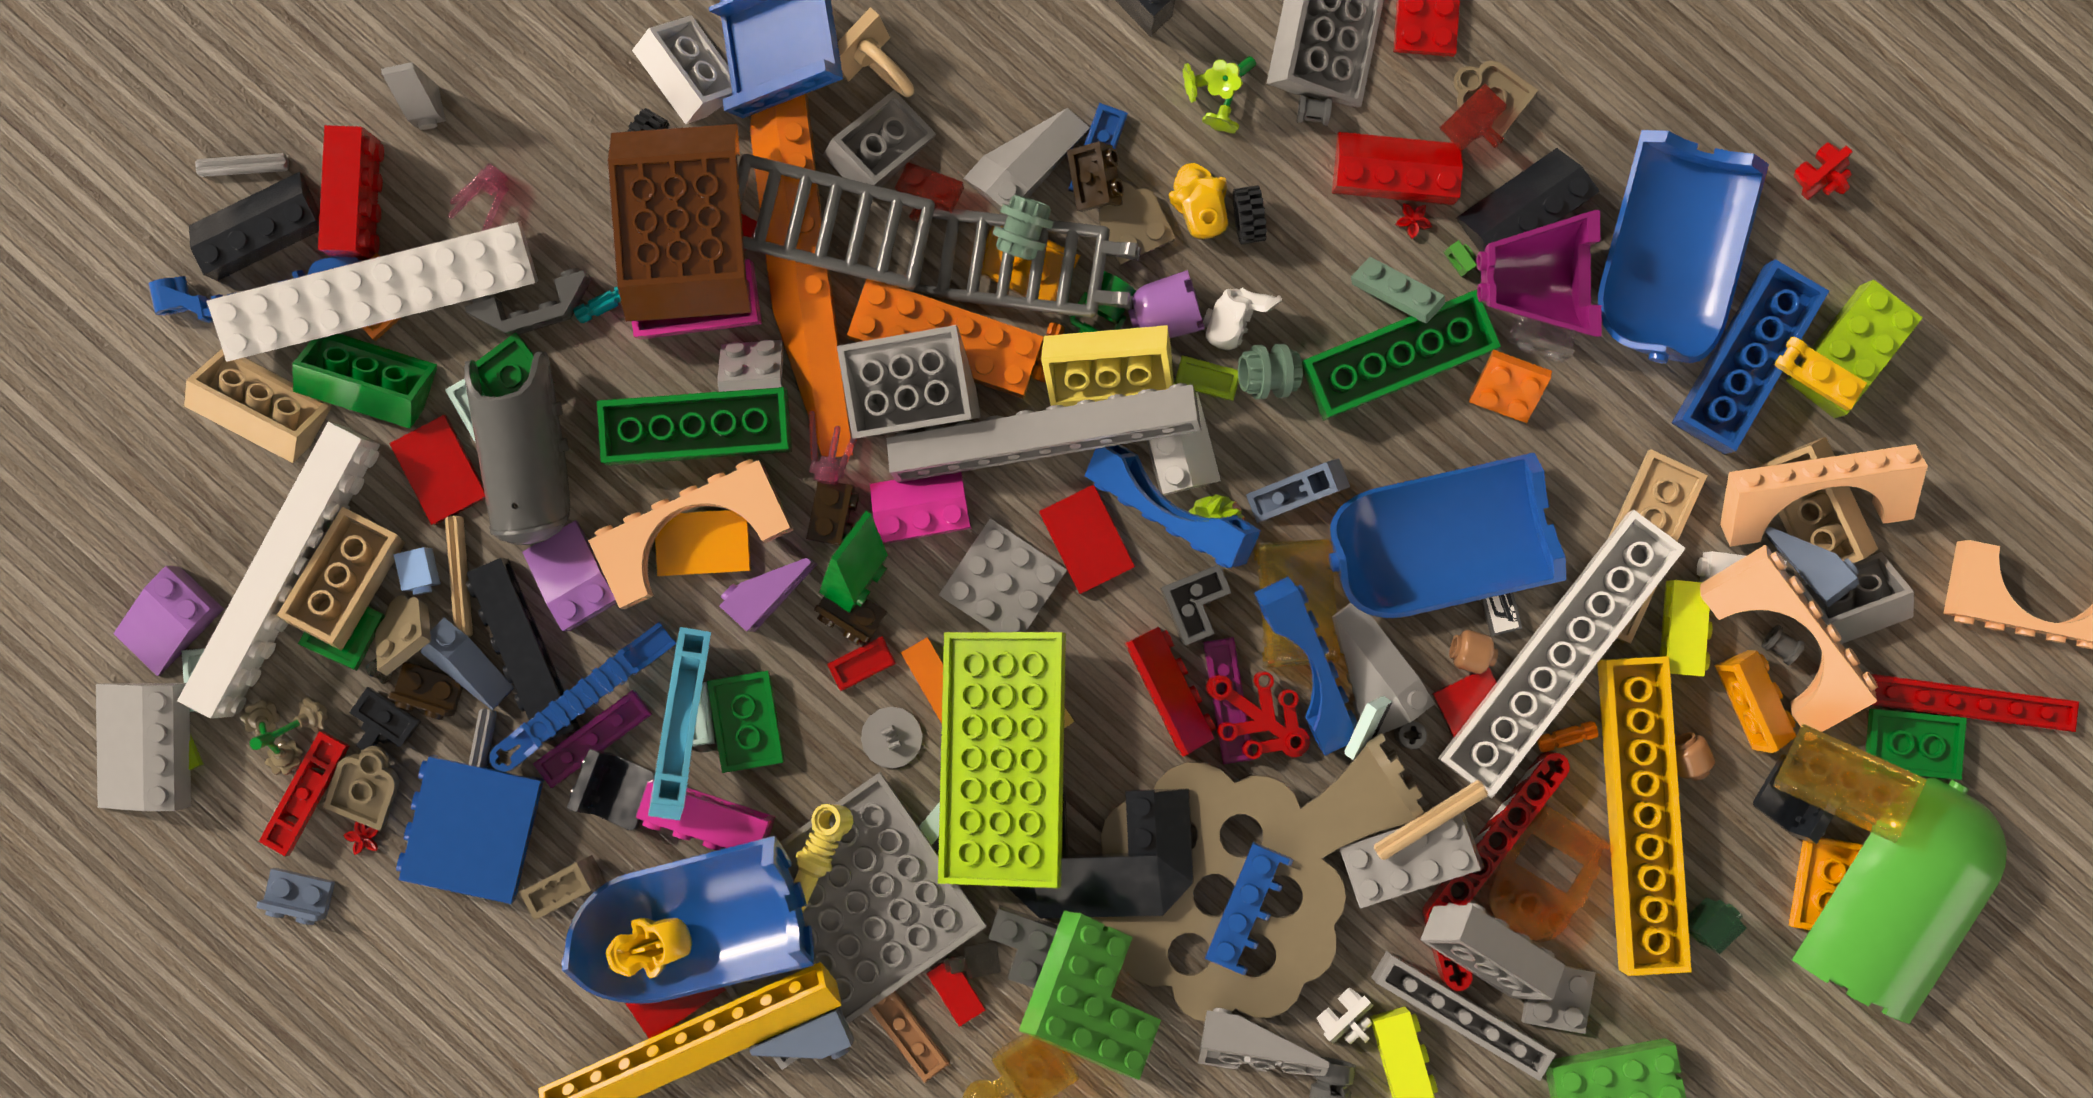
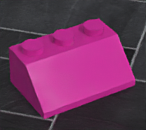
M962 472L899 483L896 480H889L870 484L873 518L883 544L972 529Z

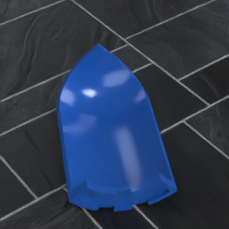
M1641 130L1599 287L1598 305H1601L1602 323L1613 339L1628 348L1648 354V359L1653 362L1667 364L1668 360L1695 363L1704 359L1712 352L1725 329L1769 164L1754 153L1733 152L1715 148L1714 153L1711 154L1697 150L1698 143L1686 140L1670 131Z
M1529 453L1371 489L1349 499L1338 509L1332 519L1330 535L1333 553L1329 554L1332 572L1338 571L1348 600L1357 609L1366 614L1382 618H1400L1565 581L1566 556L1558 540L1554 524L1547 525L1544 508L1549 507L1544 469L1536 454Z
M772 836L614 878L593 892L575 914L566 936L564 956L561 961L562 971L581 988L598 997L624 1003H655L813 966L812 928L809 925L805 926L801 908L806 906L807 903L800 882L794 883L788 868H791L792 862L777 838ZM638 918H649L654 921L679 918L687 925L692 939L689 955L668 963L663 971L653 978H649L646 975L644 968L630 977L612 971L607 961L606 949L617 935L632 934L631 921Z

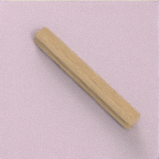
M449 516L445 519L453 625L465 635L471 637L473 629L470 592L466 581H468L466 573L468 572L464 519L462 516Z
M1476 780L1374 845L1377 855L1382 860L1388 859L1488 796L1485 786L1481 781Z

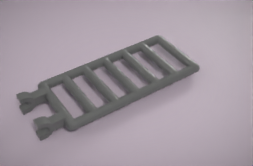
M743 154L738 165L741 206L750 169L755 168L769 172L754 237L743 236L744 249L906 289H914L916 287L935 210L933 200L750 154ZM781 175L800 180L784 246L766 241ZM812 183L830 187L815 253L796 249ZM843 190L861 195L845 261L827 256ZM873 198L891 202L876 268L857 264ZM903 205L921 210L906 276L888 271Z
M935 207L933 219L948 220L937 286L920 284L924 262L923 256L917 285L914 289H907L908 291L935 299L1094 318L1097 315L1099 305L1132 309L1133 296H1130L1129 292L1101 290L1106 256L1139 261L1141 248L1138 247L1137 243L1109 241L1110 230L1106 226L1054 220L1052 229L1043 227L1039 240L1047 243L1049 232L1067 234L1056 301L1038 299L1046 248L1045 251L1038 250L1035 259L1032 260L1026 297L1008 295L1015 256L1005 252L1002 254L996 294L979 292L989 225L1004 227L1008 215ZM919 210L918 223L921 215V210ZM960 222L977 224L967 290L949 288ZM1079 236L1097 238L1086 305L1068 303Z

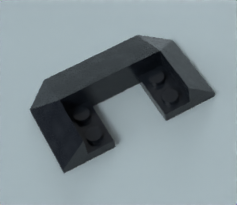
M1189 788L1125 791L1128 853L1068 855L1066 792H1063L1061 888L1008 886V889L1039 919L1062 918L1064 911L1081 913L1088 917L1163 916L1194 883Z

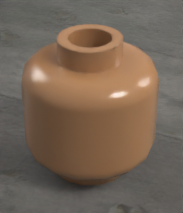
M1465 630L1460 635L1454 636L1449 650V657L1453 659L1456 668L1482 674L1489 666L1493 667L1498 658V649L1494 648V641L1491 636Z
M1692 732L1677 736L1675 738L1677 774L1682 778L1695 781L1706 778L1715 764V757L1706 739Z

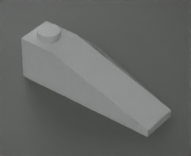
M1066 108L984 155L963 179L1000 211L1002 204L1009 205L1011 197L1015 194L1029 198L1067 156V150L1073 149L1090 130V127L1071 110Z
M1350 603L1332 616L1340 651L1345 656L1348 668L1346 676L1348 683L1352 685L1355 697L1353 705L1359 719L1367 703L1385 696L1392 701V704L1378 734L1381 732L1386 733L1412 722L1435 704L1418 675L1371 615L1362 612Z
M1214 1008L1213 1011L1207 1010L1198 1064L1228 1069H1239L1240 1064H1250L1257 1071L1265 1072L1275 1069V1066H1280L1283 1072L1290 1074L1326 1076L1329 1062L1239 1015H1233L1230 1010Z

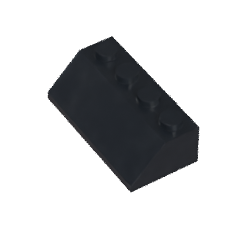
M1556 148L1463 212L1456 219L1477 249L1485 251L1489 243L1560 221L1600 191L1580 164Z
M298 172L189 225L190 248L203 275L219 281L319 232L320 211L302 173Z

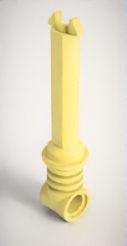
M824 804L817 807L811 819L812 830L815 832L809 833L811 839H807L805 842L808 846H804L795 855L798 859L797 866L799 870L794 883L800 882L806 903H808L818 879L833 869L831 856H834L836 852L833 848L836 849L839 846L836 841H841L842 837L852 828L853 815L845 806ZM832 813H834L836 818V822L833 827H831L829 823V819ZM806 906L801 907L802 912H804Z

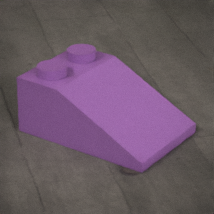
M576 520L563 527L560 532L547 540L536 543L523 551L541 594L562 631H572L617 604L592 547Z
M804 558L741 582L739 585L732 584L722 594L721 598L724 601L719 607L746 632H755L818 564L812 559Z
M165 566L145 586L113 634L155 675L160 676L224 608L181 567Z

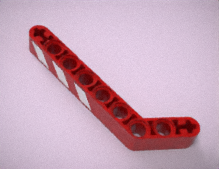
M1548 751L1541 753L1474 839L1479 855L1483 859L1484 868L1476 873L1472 872L1441 882L1423 907L1422 915L1425 926L1433 906H1447L1448 903L1467 905V903L1471 902L1568 775L1570 764L1564 755ZM1549 760L1555 761L1554 765L1557 767L1555 772L1549 771L1550 766L1547 764ZM1537 774L1544 775L1543 778L1548 779L1549 782L1547 783L1545 780L1538 778ZM1536 782L1539 785L1540 793L1536 798L1530 799L1527 795V788L1531 783ZM1518 807L1521 811V818L1518 822L1512 824L1508 820V813L1512 808ZM1495 832H1500L1502 835L1501 845L1491 848L1489 844L1490 836ZM1459 881L1463 882L1465 886L1463 894L1459 897H1453L1451 894L1452 885ZM1432 948L1442 982L1455 991L1467 989L1473 979L1472 973L1453 961L1455 968L1462 972L1458 974V980L1454 981L1449 977L1454 974L1452 964L1448 962L1451 959Z

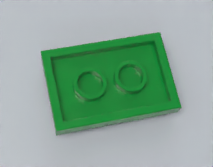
M770 670L707 681L722 773L784 763Z
M1869 709L1864 770L1962 780L1967 718Z

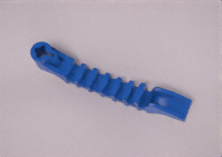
M346 256L320 259L310 266L308 275L360 262L361 260ZM297 270L292 272L293 278L305 276L303 270ZM185 276L163 278L149 282L156 315H170L190 310L197 314L199 320L207 323L213 322L207 304L209 299L201 295L191 296ZM223 295L211 296V299L222 297Z
M658 622L630 644L620 649L614 657H609L602 666L596 667L590 675L580 679L577 685L570 690L567 689L560 698L550 702L547 708L537 712L534 718L527 723L524 722L512 734L497 744L490 752L491 765L501 772L513 771L543 746L542 743L550 737L554 738L560 729L564 726L568 727L573 719L585 714L586 709L598 704L599 699L606 694L610 695L619 684H625L628 677L632 674L635 676L676 645V642L662 627V624ZM521 746L510 757L512 761L510 765L505 763L498 764L497 761L500 759L498 753L501 750L508 753Z

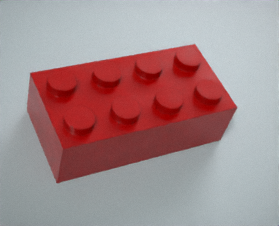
M324 125L318 250L331 257H355L364 261L378 253L380 248L379 237L376 235V226L381 220L378 192L382 191L383 179L382 175L379 174L380 162L384 160V146L381 140L361 126Z

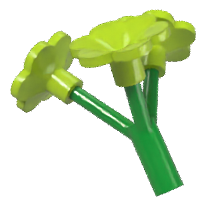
M1248 56L1238 65L1218 59L1213 63L1212 68L1199 75H1194L1189 63L1184 64L1182 73L1185 81V91L1189 95L1191 103L1196 102L1197 88L1207 85L1210 94L1214 96L1220 95L1225 99L1224 105H1220L1218 114L1206 113L1203 116L1202 122L1210 125L1212 129L1232 134L1239 129L1240 125L1229 118L1232 110L1230 105L1235 90L1240 89L1243 85L1241 77L1256 66V61L1253 57Z

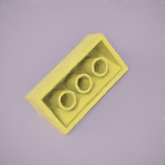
M1168 325L1044 336L1041 360L1051 406H1073L1082 400H1094L1096 402L1107 400L1109 396L1115 394L1130 396L1136 395L1144 389L1159 391L1169 389L1171 385H1174Z

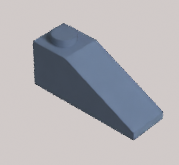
M1338 458L1248 493L1246 497L1255 520L1259 523L1350 487V484Z
M1772 527L1765 529L1767 538L1828 607L1859 585L1858 577L1856 576L1859 570L1848 558L1842 561L1836 553Z
M443 618L430 631L431 642L421 649V653L493 711L514 689L511 683L507 681L472 640L446 618Z
M837 1007L753 1045L749 1051L752 1056L823 1059L831 1055L832 1059H836L850 1052L848 1047L853 1044L854 1037L841 1008Z

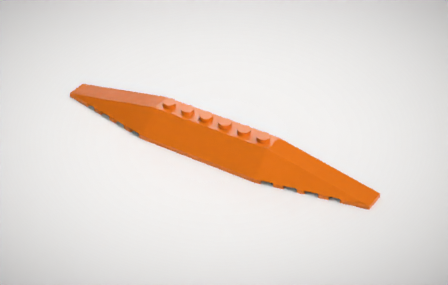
M807 93L751 115L750 135L754 156L816 171ZM755 169L759 206L761 208L769 172ZM781 175L766 237L767 242L784 246L799 186V179ZM812 183L796 249L815 253L822 224V212L818 184ZM766 254L773 313L822 459L853 456L849 416L837 346L840 345L829 269Z

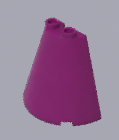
M1593 210L1489 243L1485 251H1479L1477 254V269L1481 270V283L1477 287L1478 301L1485 302L1491 308L1586 335L1602 336L1601 305H1591L1590 245L1600 242V210Z

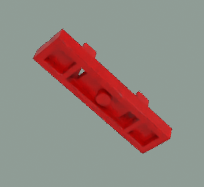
M325 731L318 732L258 842L285 857L290 856L331 782L337 764L344 758L350 745ZM312 768L323 769L325 772L321 774Z

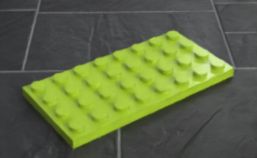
M944 632L938 884L1061 888L1066 633Z

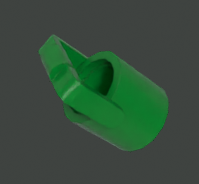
M1104 271L1101 290L1129 292L1130 296L1134 297L1136 290L1117 276ZM1087 292L1082 294L1077 304L1086 305ZM1107 305L1098 306L1097 315L1116 324L1113 330L1121 329L1127 318L1123 315L1126 310L1124 308ZM1069 316V323L1079 329L1078 333L1098 331L1089 324L1077 320L1076 316Z

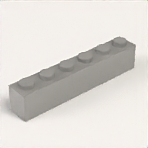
M1387 950L1371 976L1380 986L1539 1081L1556 1055L1547 1046Z

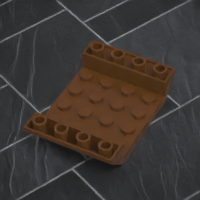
M737 124L611 133L608 170L617 287L626 322L752 313L750 282L746 279L737 163V156H740Z

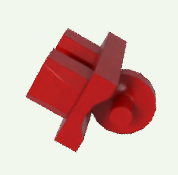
M1829 142L1824 144L1815 156L1823 164L1818 170L1808 161L1803 162L1795 170L1794 178L1803 187L1801 195L1805 199L1810 200L1821 189L1826 195H1830L1833 191L1839 194L1846 193L1850 189L1847 179L1852 176L1851 171L1846 168L1850 165L1848 157L1853 151L1847 146L1840 150Z

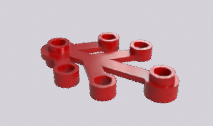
M1260 671L1255 674L1253 679L1254 685L1258 688L1261 709L1233 690V684L1226 676L1214 675L1209 678L1206 690L1210 697L1216 700L1226 699L1253 719L1239 723H1221L1217 730L1221 739L1233 741L1240 735L1270 731L1278 738L1262 742L1247 740L1242 746L1243 754L1250 759H1257L1261 754L1281 750L1290 757H1299L1306 753L1310 745V738L1308 733L1298 726L1295 706L1298 704L1299 697L1295 691L1284 689L1278 695V701L1284 709V727L1275 719L1271 693L1274 678L1270 673ZM1262 675L1268 677V684L1266 686H1260L1259 678ZM1223 682L1226 685V690L1224 693L1218 694L1216 686L1218 683ZM1287 693H1291L1293 696V701L1290 704H1285L1283 700ZM1226 726H1231L1233 729L1229 737H1224L1223 729ZM1298 736L1300 740L1299 745L1294 748L1291 747L1290 740ZM1256 744L1257 752L1249 755L1247 751L1249 745Z

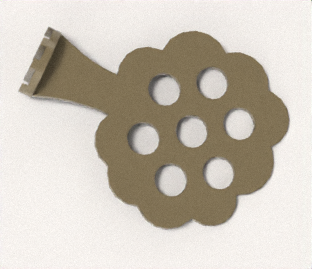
M1381 732L1367 741L1366 745L1344 772L1320 795L1300 807L1295 793L1283 781L1269 775H1252L1235 782L1223 769L1207 762L1187 761L1170 768L1156 782L1154 789L1189 788L1190 817L1198 831L1197 842L1192 848L1194 883L1163 916L1094 917L1097 921L1105 924V926L1112 927L1133 937L1122 969L1134 980L1149 986H1172L1175 1002L1185 1014L1195 1020L1205 1021L1207 1010L1213 1011L1214 1008H1223L1231 1012L1237 1008L1239 1011L1257 1018H1271L1286 1012L1297 1001L1303 984L1319 978L1331 966L1336 954V932L1334 925L1343 913L1346 893L1343 879L1336 868L1323 858L1333 851L1365 836L1408 824L1432 809L1430 803L1423 807L1418 799L1423 795L1413 776L1410 774L1404 778L1401 774L1405 768L1396 751L1393 749L1387 753L1381 743L1386 741L1384 734ZM1126 801L1117 805L1104 822L1101 833L1102 854L1128 853ZM1237 814H1246L1253 817L1260 824L1263 830L1262 846L1294 859L1292 866L1279 862L1274 876L1286 875L1293 878L1300 885L1303 900L1300 907L1288 916H1275L1271 914L1269 921L1256 917L1250 934H1260L1267 937L1273 943L1276 950V960L1267 972L1260 975H1250L1248 973L1242 975L1210 961L1200 972L1195 974L1183 973L1172 965L1169 958V946L1177 936L1184 933H1195L1202 936L1210 946L1222 915H1210L1203 912L1197 906L1194 899V889L1203 877L1210 874L1225 876L1235 886L1247 856H1237L1230 853L1222 844L1220 830L1223 823L1229 817Z

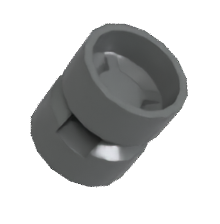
M1320 1057L1329 1062V1069L1326 1076L1313 1075L1317 1082L1311 1084L1309 1098H1351L1352 1093L1348 1086L1354 1082L1356 1065L1335 1058Z

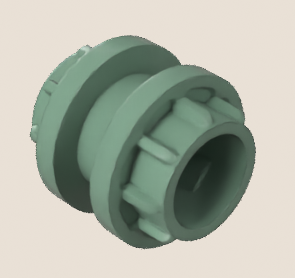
M1015 194L1011 197L1009 205L1002 204L1000 212L1008 216L1004 228L995 226L993 235L998 237L996 243L998 250L1023 259L1033 260L1038 250L1045 251L1047 243L1039 240L1043 227L1052 229L1054 220L1049 219L1051 212L1049 205Z
M1275 344L1270 353H1268L1264 345H1253L1249 351L1243 352L1239 358L1238 379L1240 387L1244 392L1252 394L1256 400L1266 399L1270 390L1273 391L1277 398H1287L1291 392L1297 391L1301 386L1303 378L1301 357L1297 351L1289 349L1286 344Z

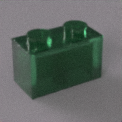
M1705 898L1687 915L1689 934L1701 946L1718 954H1721L1747 929L1740 921L1743 917L1742 914L1730 903L1726 905L1720 899L1716 902Z

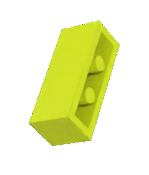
M1666 581L1660 656H1669L1670 674L1705 677V671L1709 669L1710 654L1706 652L1707 640L1711 639L1713 626L1712 622L1709 621L1710 608L1701 597L1700 584L1702 582Z
M1401 1007L1369 1016L1370 1021L1373 1023V1032L1392 1098H1434V1093H1438V1088L1433 1074L1428 1075L1425 1063L1429 1062V1056L1425 1045H1419L1416 1033L1421 1032L1416 1014H1411L1406 1007Z

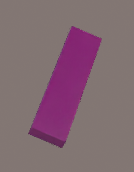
M1234 637L1203 642L1208 678L1214 675L1226 676L1231 680L1233 690L1244 697ZM1223 682L1218 683L1216 686L1217 693H1224L1226 685ZM1212 698L1217 730L1223 722L1239 723L1248 721L1247 715L1226 699L1216 700ZM1226 726L1223 729L1224 737H1229L1233 732L1231 726ZM1250 734L1237 736L1233 741H1225L1218 735L1223 765L1254 760L1246 757L1242 752L1243 744L1247 740H1251ZM1252 744L1247 749L1249 755H1253Z
M632 690L535 761L533 765L549 787L554 788L581 768L582 761L587 756L589 749L604 751L653 714L636 690Z

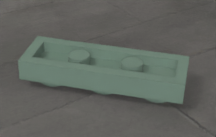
M1369 257L1351 276L1352 285L1426 324L1445 304V295L1372 257Z

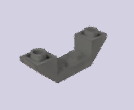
M579 268L563 271L561 273L562 277L554 279L561 303L557 304V301L545 302L539 305V310L529 313L527 310H519L509 314V319L506 318L502 302L496 298H491L490 295L475 298L472 300L473 304L464 307L466 313L509 336L515 332L520 335L571 319L574 314L573 309L579 305L591 283V278L584 270L579 271Z

